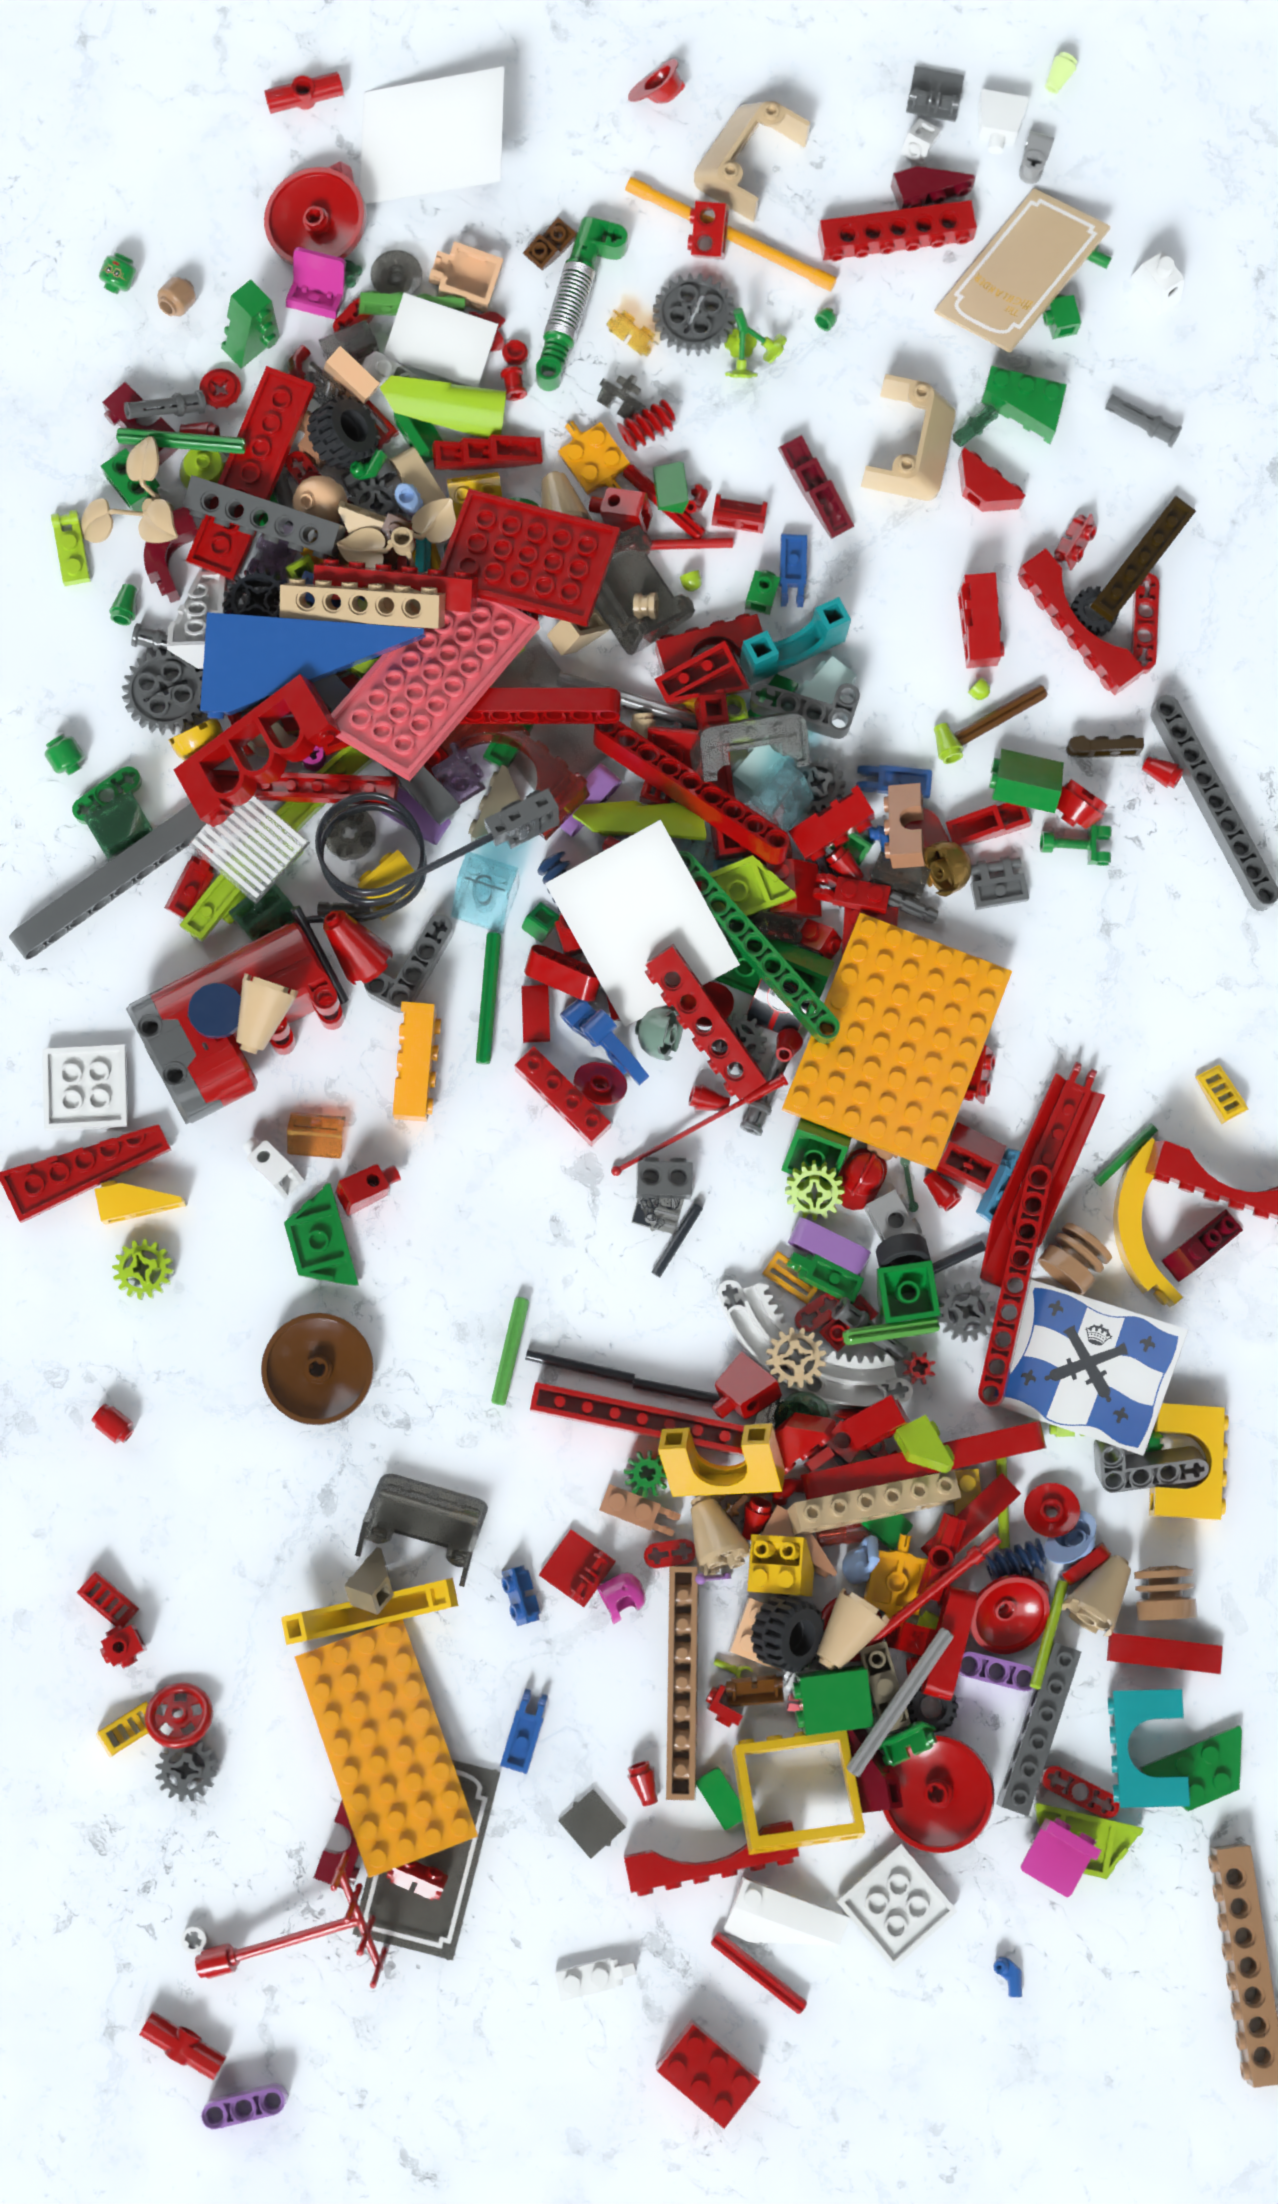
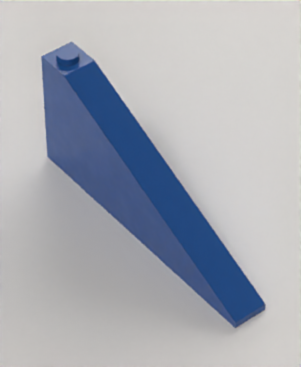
M207 612L200 711L208 714L207 718L224 719V715H234L261 704L299 674L314 683L426 638V631L424 628Z

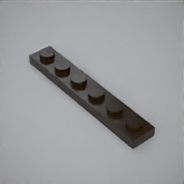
M1175 495L1091 604L1090 608L1111 623L1195 514L1196 510Z

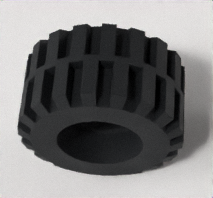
M341 395L320 406L309 416L308 421L310 424L307 425V431L310 433L308 436L309 442H312L314 452L317 451L318 457L322 461L325 460L328 466H335L339 470L342 468L344 470L349 469L353 462H361L375 452L376 445L379 442L376 436L379 435V432L375 427L377 423L374 418L372 419L369 409H365L361 401L356 402L354 397Z
M779 1594L776 1597L769 1598L767 1604L763 1603L760 1607L761 1611L757 1612L755 1623L752 1624L751 1630L753 1635L751 1636V1642L754 1643L752 1647L753 1652L757 1654V1659L765 1664L791 1673L801 1672L805 1667H809L812 1664V1660L818 1656L816 1653L825 1632L823 1630L825 1625L824 1619L821 1618L822 1613L817 1609L816 1605L788 1595Z

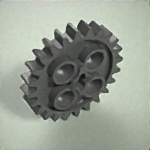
M689 273L688 280H684L681 275H678L677 284L670 279L669 289L664 286L661 287V295H656L655 299L657 304H653L652 312L655 314L652 316V322L656 323L655 332H661L660 340L668 338V348L675 344L677 345L676 353H679L684 348L686 349V356L690 355L691 350H695L696 355L700 356L701 349L710 354L711 346L718 350L720 348V341L727 342V334L732 335L733 326L731 325H735L736 320L733 311L736 307L732 306L734 298L728 297V288L720 291V281L713 285L712 276L704 281L702 273L698 275L697 279H693L692 274ZM685 296H689L693 298V300L685 301L682 298ZM700 296H704L699 305V312L694 315ZM713 306L717 310L708 311L706 307ZM694 315L689 332L684 333L689 325L690 316ZM679 318L683 321L681 323H674L672 319ZM697 328H703L706 330V332L698 333L695 330Z
M157 649L156 657H152L147 652V661L144 662L137 658L139 667H129L133 675H124L125 681L129 683L128 685H122L123 692L128 693L122 696L124 703H129L125 708L128 713L133 712L131 715L132 720H139V725L142 729L149 724L150 733H153L157 727L161 735H164L166 728H169L174 735L178 726L182 731H186L184 723L188 722L194 726L195 723L192 717L202 718L199 708L201 705L203 671H199L200 669L177 655L173 656L169 650H167L166 655L162 656L160 650ZM171 671L179 672L178 676L174 679L166 678L167 674ZM146 682L154 683V686L151 689H142V686ZM167 689L169 694L164 695L162 690ZM181 694L190 695L189 699L185 702L177 701ZM157 705L165 706L164 711L161 713H154L153 709Z

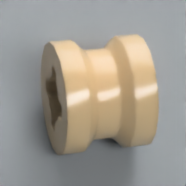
M641 592L634 594L633 612L635 619H642L644 616H649L651 619L658 618L659 599L657 592H651L649 595H643Z

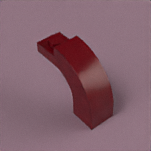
M186 507L172 511L178 538L164 543L146 542L144 547V566L150 583L156 582L161 595H167L170 603L180 600L169 572L170 559L179 547L194 541L198 532L192 515H189L190 510Z

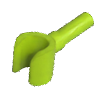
M717 1658L713 1665L735 1674L736 1678H741L740 1674L744 1669L753 1672L749 1666H735Z

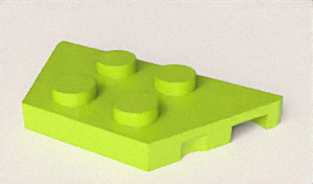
M753 855L709 873L747 917L797 897L792 889L785 885ZM702 882L701 886L702 891L707 889V885ZM721 902L711 904L714 911L721 912L725 910V906Z
M1037 1802L1034 1803L1039 1828L1045 1818L1054 1822L1057 1817L1072 1826L1069 1830L1071 1833L1079 1837L1082 1832L1097 1841L1095 1847L1102 1851L1097 1860L1090 1859L1083 1873L1086 1875L1108 1879L1114 1871L1116 1864L1124 1858L1136 1838L1140 1837L1143 1833L1144 1828Z

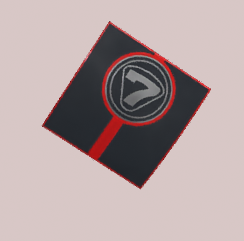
M761 978L748 1009L747 1020L751 1022L753 1019H756L757 1025L776 1033L788 1028L799 1031L801 1022ZM785 983L783 985L785 992L789 994L797 992V987L793 983ZM804 1003L801 1005V1009L804 1013L807 1012L810 1003Z

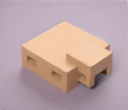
M454 241L450 255L437 251L428 282L439 286L437 296L454 295L458 298H465V306L485 313L488 310L502 268L503 258Z
M341 346L330 356L323 368V371L331 378L330 388L332 387L334 392L336 388L338 389V396H352L356 399V402L361 401L363 404L371 398L380 384Z

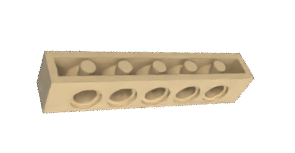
M289 579V583L280 585V618L438 629L445 626L446 593H437V588L421 587L420 592L411 591V586L395 585L394 590L384 589V584H368V588H358V583L342 582L341 586H332V581L316 580L315 585L305 584V579ZM307 592L311 593L315 598L313 606H309L305 601ZM333 594L338 595L341 599V606L339 608L334 607L331 602ZM359 596L366 598L368 602L366 610L358 606ZM386 597L392 599V601L394 602V609L392 612L386 610L384 607V600ZM412 599L417 600L421 605V610L418 614L414 613L410 608Z
M951 1470L947 1473L942 1472L795 1502L787 1510L795 1537L953 1504L961 1498L955 1471Z

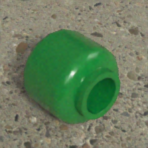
M62 734L46 744L47 749L44 752V756L55 773L62 774L66 772L70 776L82 768L80 763L84 760L85 754L74 737H66Z

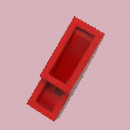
M1004 803L998 806L996 804L947 821L945 824L952 842L959 846H966L1025 829L1031 826V821L1026 807Z

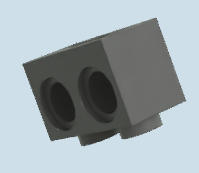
M644 1157L643 1161L637 1162L636 1198L691 1199L693 1184L692 1162H686L685 1158H671L670 1162H659L657 1157ZM647 1171L655 1172L658 1176V1181L652 1184L647 1183L643 1178V1174ZM674 1172H680L685 1176V1182L675 1184L671 1180L670 1175Z

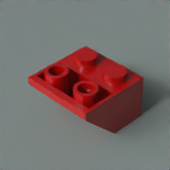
M957 1122L944 1148L937 1169L934 1171L983 1195L988 1190L997 1172L1007 1146Z

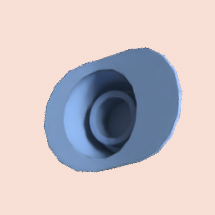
M1080 1510L1079 1521L1072 1531L1061 1537H1048L1044 1546V1553L1049 1561L1066 1564L1091 1553L1096 1541L1097 1525L1095 1518L1090 1513Z

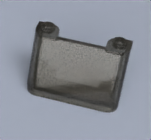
M640 525L620 534L595 605L622 648L629 655L642 651L661 636L666 635L690 619L696 611L689 597L683 594L673 596L648 558L652 542L649 535L642 530ZM636 592H641L643 595L657 592L659 599L657 619H651L649 616L637 619L634 616L633 598Z
M784 712L704 726L690 748L691 767L704 782L718 780L717 773L723 765H730L728 751L770 745L774 751L781 753L782 756L788 755L792 757L797 767L811 765L806 720L797 712Z

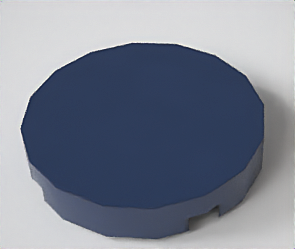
M212 983L201 987L189 1001L188 1015L192 1026L199 1034L207 1038L229 1037L238 1030L240 995L235 989L226 984Z

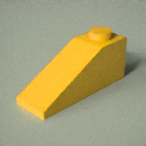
M116 1180L101 1183V1188L94 1189L100 1220L105 1225L186 1206V1201L180 1196L118 1183Z

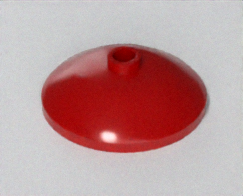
M1007 1575L990 1582L978 1593L970 1628L972 1636L982 1648L995 1654H1013L1029 1647L1040 1637L1045 1629L1050 1614L1047 1594L1035 1580L1022 1575Z

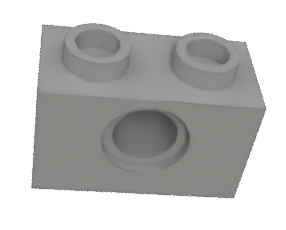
M896 1189L866 1204L864 1207L881 1241L901 1233L919 1235L922 1233L917 1219H911L907 1212L909 1208L907 1200L903 1194L898 1195ZM891 1215L898 1216L902 1221V1226L900 1228L891 1227L888 1223V1217Z

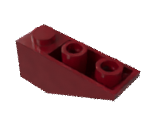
M915 166L893 173L890 187L898 208L907 209L922 207L931 203L940 204L954 196L963 197L973 190L976 177L974 174Z
M1225 1209L1161 1261L1175 1279L1180 1282L1241 1233L1243 1229L1228 1210Z
M865 1728L847 1730L852 1758L869 1735ZM879 1749L875 1752L861 1775L855 1776L862 1814L903 1807L899 1779L891 1766L884 1764L883 1754Z

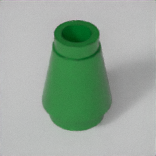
M130 584L122 585L109 610L111 614L110 619L114 623L128 626L135 619L137 588Z

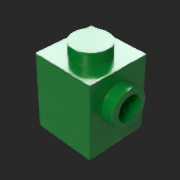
M1074 294L1069 296L1057 295L1043 312V321L1045 326H1049L1052 340L1077 335L1082 322Z
M755 570L746 598L745 608L770 616L781 577H777L768 570H762L761 572Z

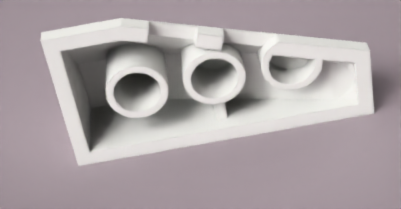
M209 571L198 572L188 591V598L184 605H180L175 621H171L168 627L167 649L198 669L203 668L207 612L223 614L226 612L222 607V603L226 601L223 597V593L226 592V578Z
M742 1876L723 1932L748 1942L840 1946L850 1917Z

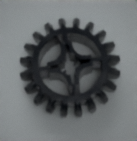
M255 567L254 574H249V571L245 569V577L241 578L235 574L236 584L228 582L227 587L230 591L223 593L224 599L227 600L222 603L223 609L227 610L224 614L280 618V604L274 614L270 608L275 602L274 599L277 596L280 597V585L288 583L285 578L280 580L279 573L275 572L270 576V570L266 568L260 574L259 569ZM255 587H265L262 590L254 589ZM245 594L247 602L243 605V609L238 611L239 600ZM253 599H254L256 602L258 601L260 604L263 603L265 609H264L262 606H260L259 604H257V603L254 604Z

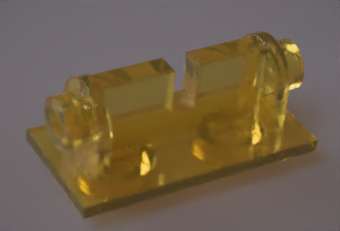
M613 309L617 316L615 319L611 317L606 324L609 327L608 331L623 342L630 334L632 337L627 345L640 356H649L652 352L651 344H660L653 339L656 334L645 325L642 328L635 325L634 321L636 318L626 310L620 313Z

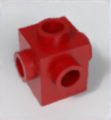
M135 1624L129 1625L122 1629L121 1625L116 1626L105 1633L107 1638L100 1641L103 1646L100 1649V1653L107 1664L111 1663L113 1667L121 1665L123 1669L138 1661L136 1656L148 1650ZM121 1642L124 1644L123 1651L119 1649V1645Z

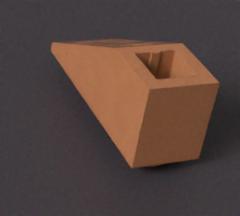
M776 1505L760 1535L794 1537L788 1510ZM812 1533L795 1536L806 1538L814 1566V1573L826 1579L828 1575L835 1577L837 1571Z

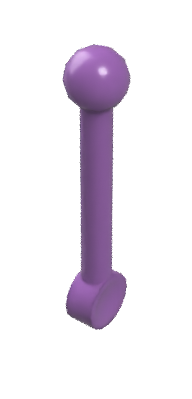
M699 1573L696 1575L695 1581L697 1584L702 1585L706 1581L731 1579V1573L706 1576Z

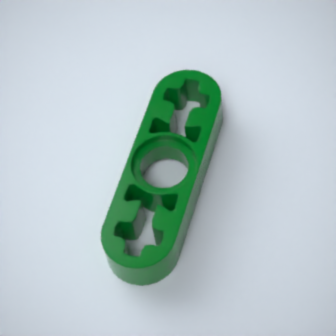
M131 766L123 767L77 799L72 806V813L76 820L81 824H91L138 791L142 785V778L138 770ZM129 775L133 777L134 783L132 785L124 783V776ZM117 782L123 792L119 793L117 787L113 783ZM105 789H111L115 793L114 798L109 802L100 800V793ZM95 797V800L97 801L99 806H101L99 809H97L96 805H94L93 801L91 800L92 798ZM82 806L86 808L91 807L88 816L81 814L80 808Z

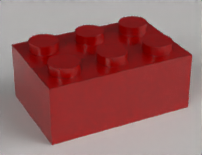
M692 2019L655 2065L656 2071L723 2129L727 2127L761 2083L759 2076Z

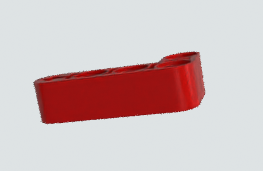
M951 1584L944 1589L941 1600L938 1602V1608H941L936 1630L945 1628L954 1636L922 1683V1694L948 1701L952 1699L977 1604V1592Z

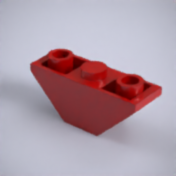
M964 447L958 460L962 497L981 512L1019 509L1026 497L1023 490L1017 484L1010 483L1003 478L1002 473L998 469L985 464L976 452L969 451Z
M794 1413L777 1426L774 1432L785 1468V1474L796 1465L795 1461L799 1458L802 1461L807 1459L813 1453L814 1447L817 1444L822 1447L833 1437L831 1431L837 1423L834 1419Z

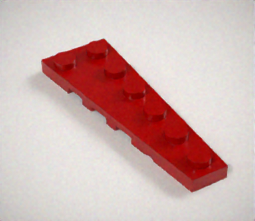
M157 1124L121 1135L118 1138L101 1141L95 1145L77 1148L62 1155H54L42 1161L1 1171L0 1182L19 1222L23 1223L172 1149L160 1125Z

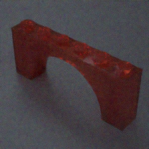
M458 724L439 746L452 760L463 751L474 746L498 743L520 750L534 763L537 771L536 790L543 791L548 788L559 807V825L539 835L545 841L590 796L587 780L580 773L576 772L573 774L569 771V766L562 758L551 756L549 754L550 750L540 740L537 742L533 741L530 738V733L522 725Z

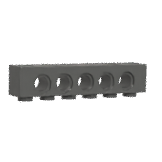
M191 475L182 505L191 509L189 515L205 519V516L209 515L215 517L214 523L229 528L230 523L239 525L238 531L254 536L255 531L264 534V540L278 544L281 539L289 542L288 548L303 552L305 547L314 550L312 556L321 559H328L329 556L338 557L339 549L337 542L343 540L346 527L193 475ZM217 496L219 498V505L216 509L212 510L210 501ZM242 504L244 512L241 517L236 518L234 514L235 508ZM263 513H267L269 517L267 524L260 526L259 517ZM292 521V532L285 534L283 530L285 523ZM316 529L318 531V538L310 543L308 534L311 530Z
M1053 1642L1041 1689L1034 1688L996 1805L1029 1817L1082 1653L1081 1651Z

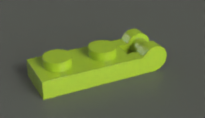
M72 510L69 511V514L59 515V513L51 514L64 586L91 582L78 511ZM72 525L71 531L63 532L62 526Z

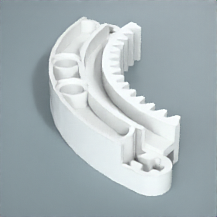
M726 1280L721 1283L717 1291L723 1314L743 1349L759 1366L770 1373L773 1369L772 1365H766L765 1362L772 1359V1356L768 1355L766 1350L774 1349L770 1341L772 1338L779 1341L778 1333L780 1331L785 1333L786 1336L788 1335L791 1323L786 1322L782 1324L780 1321L784 1316L783 1313L774 1314L778 1307L777 1304L769 1305L773 1296L764 1295L769 1288L768 1285L757 1283L754 1286L742 1289L737 1281ZM730 1285L731 1289H736L738 1292L734 1294L735 1304L741 1300L742 1305H734L727 1311L725 1305L730 1306L731 1303L729 1297H723L722 1293L726 1291V1286ZM799 1340L800 1346L806 1350H811L810 1346H806L805 1342ZM788 1342L781 1345L778 1355L787 1352ZM822 1347L819 1351H826V1349ZM793 1351V1354L784 1360H792L795 1362V1365H798L799 1361L807 1356H799L796 1351ZM832 1351L829 1356L820 1357V1360L826 1363L825 1367H818L822 1375L820 1377L812 1375V1378H816L820 1382L818 1392L809 1391L806 1388V1380L803 1381V1388L801 1389L798 1388L797 1382H794L792 1387L789 1388L807 1398L848 1408L870 1407L888 1397L887 1392L894 1390L896 1383L907 1389L902 1399H900L899 1395H893L895 1400L898 1399L901 1404L908 1401L913 1393L912 1385L908 1380L897 1378L894 1368L895 1362L888 1354L882 1357V1362L878 1356H874L870 1363L867 1356H864L859 1363L857 1356H853L847 1362L846 1354H842L839 1359H836L835 1351ZM814 1361L805 1364L804 1375L812 1369ZM786 1367L784 1372L793 1376L792 1371ZM778 1374L771 1375V1376H773L776 1380H778V1378H779V1375H778ZM783 1380L781 1384L787 1387V1381Z

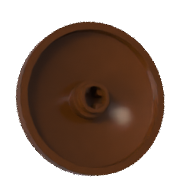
M327 1313L305 1314L286 1322L269 1340L261 1363L263 1386L273 1405L288 1418L302 1424L314 1426L338 1422L356 1411L367 1397L374 1375L373 1356L364 1336L348 1321Z

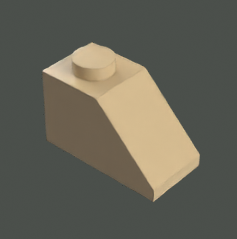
M341 500L338 505V512L349 535L356 530L368 527L380 531L386 519V516Z
M594 608L588 627L560 620L547 634V637L552 642L554 649L561 656L580 651L607 633L611 628L597 609Z

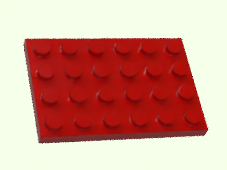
M468 489L439 569H443L445 575H454V571L471 572L470 577L478 578L477 598L588 627L621 530L619 527Z

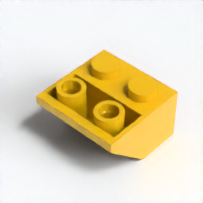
M397 849L393 854L389 852L384 855L376 869L366 871L359 878L357 886L362 889L382 887L415 870ZM400 887V888H398V889H396V890H394V891H392V892L383 894V895L373 896V897H363V896H361V898L374 899V898L384 897V896L390 895V894H392V893L398 891V890L401 889L402 887ZM411 891L394 902L381 906H372L370 909L374 912L388 907L406 897ZM391 914L381 917V921L383 922Z
M751 1534L747 1591L812 1597L814 1566L806 1538Z

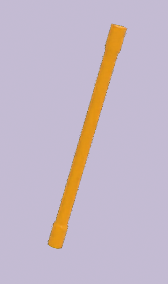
M631 176L629 178L625 191L690 221V206L654 189L651 185ZM705 213L703 214V222L705 224H709L714 220L713 217ZM728 225L727 240L808 279L811 283L829 292L833 290L837 277L819 268H814Z

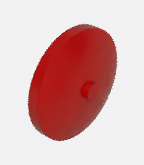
M325 167L306 168L288 176L275 188L265 208L264 229L274 251L281 259L292 266L294 251L297 247L345 259L356 248L363 236L367 219L366 206L354 182L343 173Z
M935 1735L937 1743L934 1744L932 1749L915 1756L911 1747L907 1749L911 1758L896 1766H891L899 1779L903 1807L883 1810V1813L893 1831L907 1844L925 1852L947 1853L965 1847L984 1831L993 1812L995 1791L987 1765L973 1748L953 1737Z

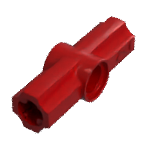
M337 71L313 78L301 75L296 77L290 84L264 90L268 110L270 114L296 107L302 110H309L313 108L316 102L343 96L344 90ZM303 91H307V92H308V93H306V94H300V93L303 92Z
M944 1512L932 1549L928 1555L917 1594L923 1592L952 1568L967 1520ZM937 1550L947 1551L949 1554V1562L947 1564H939L935 1560V1552ZM944 1589L931 1600L940 1602Z
M154 2011L150 2014L139 2033V2036L164 2050V2054L174 2062L183 2066L188 2065L211 2080H214L227 2058L221 2052L201 2041L202 2038L194 2031L184 2026L178 2027Z

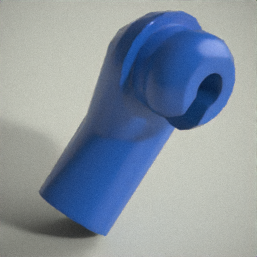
M884 826L870 827L868 829V836L871 841L878 840L880 843L881 861H891V859H886L884 845L886 842H889V835L885 836Z
M999 1957L994 1962L993 1969L997 1975L1002 1976L1008 1981V1997H1023L1021 1969L1009 1958Z

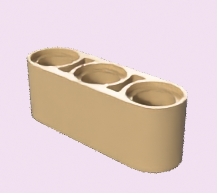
M413 446L390 459L400 481L413 484L417 488L424 506L430 502L446 498Z

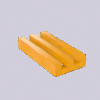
M777 1250L762 1275L807 1305L818 1288L810 1287L776 1264L778 1259L785 1264L789 1260L788 1257ZM773 1268L781 1275H783L784 1277H786L787 1279H789L790 1281L804 1289L806 1292H808V1295L805 1296L800 1291H798L797 1289H795L794 1287H792L791 1285L777 1277L775 1274L770 1272L771 1269Z

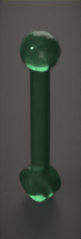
M901 1157L900 1164L904 1168L909 1197L908 1211L914 1213L918 1210L919 1205L914 1200L909 1171L911 1161Z

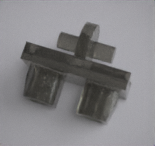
M631 374L627 379L621 375L617 378L616 382L622 385V389H619L603 378L599 384L602 389L599 392L597 402L610 409L618 397L624 402L617 415L623 419L629 418L631 420L633 414L638 413V411L641 412L642 409L646 408L640 401L629 395L632 392L638 396L642 390L635 385L637 382L635 375Z

